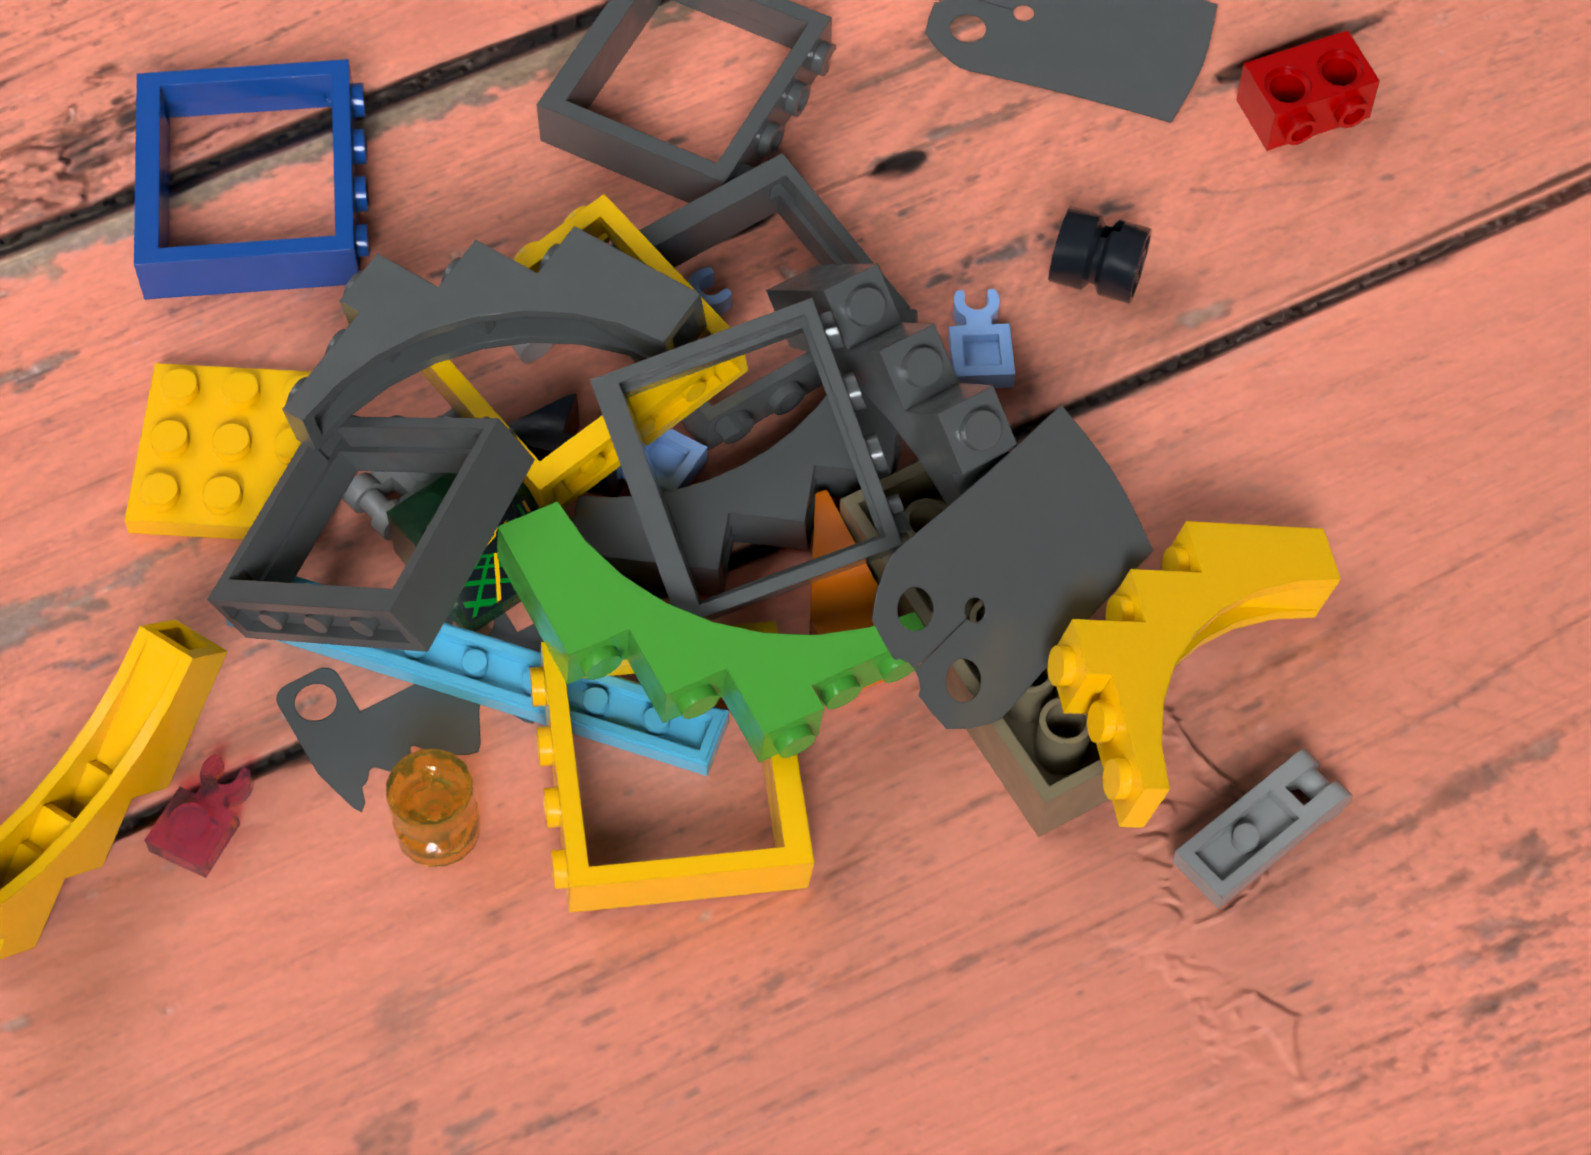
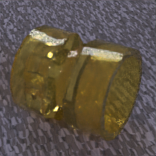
M422 749L402 758L392 768L386 781V800L392 817L395 837L402 852L413 862L428 867L448 866L462 860L474 849L480 836L479 809L473 778L467 765L455 754L440 749Z

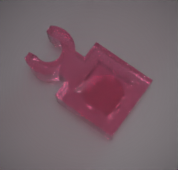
M216 754L211 755L201 767L200 781L202 786L195 794L180 786L144 840L148 851L207 878L240 826L237 813L229 808L243 803L251 795L254 788L251 771L243 767L235 781L225 785L219 784L217 780L222 775L225 767L220 756Z

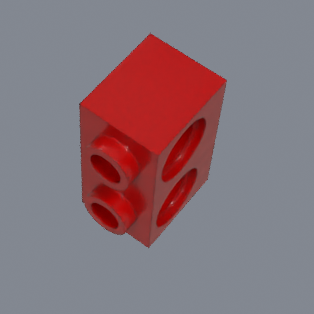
M1346 30L1244 63L1236 101L1266 151L1287 144L1298 145L1309 140L1312 136L1339 127L1350 128L1359 124L1364 119L1370 118L1380 80L1350 32Z

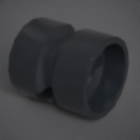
M1070 206L1063 219L1049 269V282L1082 290L1091 283L1095 285L1099 296L1130 304L1143 271L1152 228L1123 220H1118L1112 227L1105 225L1101 214Z

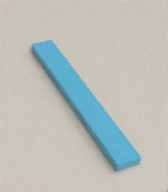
M297 576L292 582L323 585ZM226 619L227 625L234 627V626ZM445 622L428 652L276 640L546 725L544 706H532L529 667H540L541 652ZM609 675L595 680L583 678L568 685L566 683L572 734L708 776L729 723L728 710L714 706L706 713L695 718L685 719L681 715L666 723H662L642 685L638 682Z

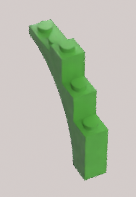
M558 501L498 526L497 558L567 685L584 677L589 680L602 678L617 669L622 661L627 659L662 723H666L681 715L685 719L698 717L713 708L719 698L722 697L759 763L777 754L781 758H789L810 747L818 736L824 706L827 709L839 708L856 698L862 688L882 679L886 683L899 681L915 670L908 662L902 659H893L875 625L868 628L820 635L762 633L712 622L665 603L621 575L587 543ZM916 612L899 617L900 622L909 630L918 631L925 627Z

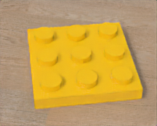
M155 363L124 519L128 533L243 540L302 443L296 439L282 408L286 405L288 395L293 386L300 379L308 377L312 371Z

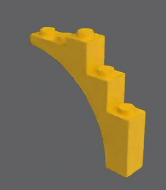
M1186 521L1171 546L1165 550L1162 557L1161 570L1130 569L1116 594L1112 595L1107 603L1106 620L1072 619L1059 643L1051 649L1047 663L1049 680L1053 686L1057 687L1063 713L1088 714V734L1090 739L1097 745L1103 766L1102 783L1104 793L1108 799L1112 800L1119 827L1144 828L1170 790L1162 747L1164 700L1174 668L1199 646L1233 629L1269 620L1315 618L1338 585L1341 577L1323 528Z
M176 619L141 625L117 674L88 722L60 761L28 799L0 825V960L36 947L65 878L103 867L132 798L169 787L228 652L226 649Z

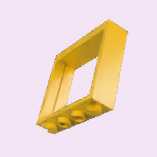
M605 194L588 206H581L572 211L563 224L541 240L526 244L513 259L538 273L541 261L549 248L554 244H561L575 226L605 243L611 241L625 254L696 291ZM701 297L707 326L700 337L704 338L731 328ZM745 354L628 397L646 447L748 371ZM450 360L436 363L420 371L461 418H483L489 416V418H499L508 429H511ZM603 415L541 461L535 457L518 436L516 438L535 459L521 487L540 508L558 501L564 509L576 500L578 496L584 494L621 466Z
M776 621L730 625L762 633H778ZM541 642L540 667H529L531 702L533 707L544 706L547 726L536 727L539 767H552L554 787L543 788L544 814L547 828L559 827L561 849L550 850L551 873L554 880V889L566 888L569 913L805 889L809 887L814 867V857L797 755L781 758L777 754L762 761L775 848L589 867L566 681L545 643ZM625 659L617 669L606 676L635 673L628 660Z

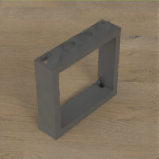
M609 0L537 103L540 141L690 203L759 166L765 157L772 158L776 154L784 135V126L791 116L798 117L803 112L809 99L810 86L817 75L825 76L828 73L829 59L836 50V45L831 43L832 17L790 0H672L791 48L786 59L718 163H715L588 110L663 1Z
M783 153L639 230L675 268L773 213L778 212L819 264H874ZM883 275L895 307L909 309L910 306ZM806 352L713 406L707 401L681 422L697 442L707 446L708 451L723 442L732 444L739 441L751 431L754 424L773 413L776 415L788 413L803 400L806 394L823 385L812 353ZM631 357L635 363L640 362V360Z
M813 298L590 380L670 603L675 607L709 621L893 554L903 544L899 534L911 530L898 493L885 497L877 473L889 468L876 432L863 436L854 413L866 408L854 372L851 371L841 375L832 351L842 348L844 345L831 310L818 315ZM804 333L878 536L702 600L628 397Z
M352 415L318 451L303 443L300 444L207 600L246 638L428 652L535 459L516 439L517 436L514 429H508L499 418H489V416L483 418H450L447 416L414 418L399 415L392 417H360ZM357 471L458 473L392 589L292 583Z

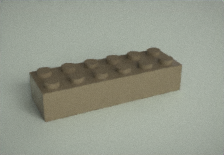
M920 461L880 480L885 497L898 493L911 527L910 531L899 534L902 543H905L948 507ZM862 490L840 499V515L855 543L878 536ZM892 554L866 563L877 585H879L883 570ZM918 587L906 590L899 598L897 606L898 617L916 612L926 627L933 614V602L930 595L924 589ZM973 597L965 605L966 619L976 623L983 618L985 607L979 598ZM959 659L947 671L946 688L949 695L959 702H968L976 696L981 684L978 667L970 660ZM1047 667L1000 720L988 725L966 729L1038 837L1110 800L1106 797L1103 789V766L1098 748L1088 734V714L1063 713L1057 687L1051 684Z

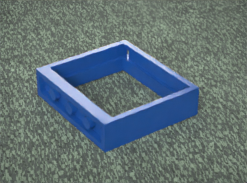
M349 59L137 73L134 267L144 300L347 285L351 277L360 271V257L369 256V252H371L368 224H359V212L369 211L366 176H358L357 165L368 164L365 129H356V118L366 117V106L364 101L363 82L353 83ZM332 107L335 236L169 247L170 118Z

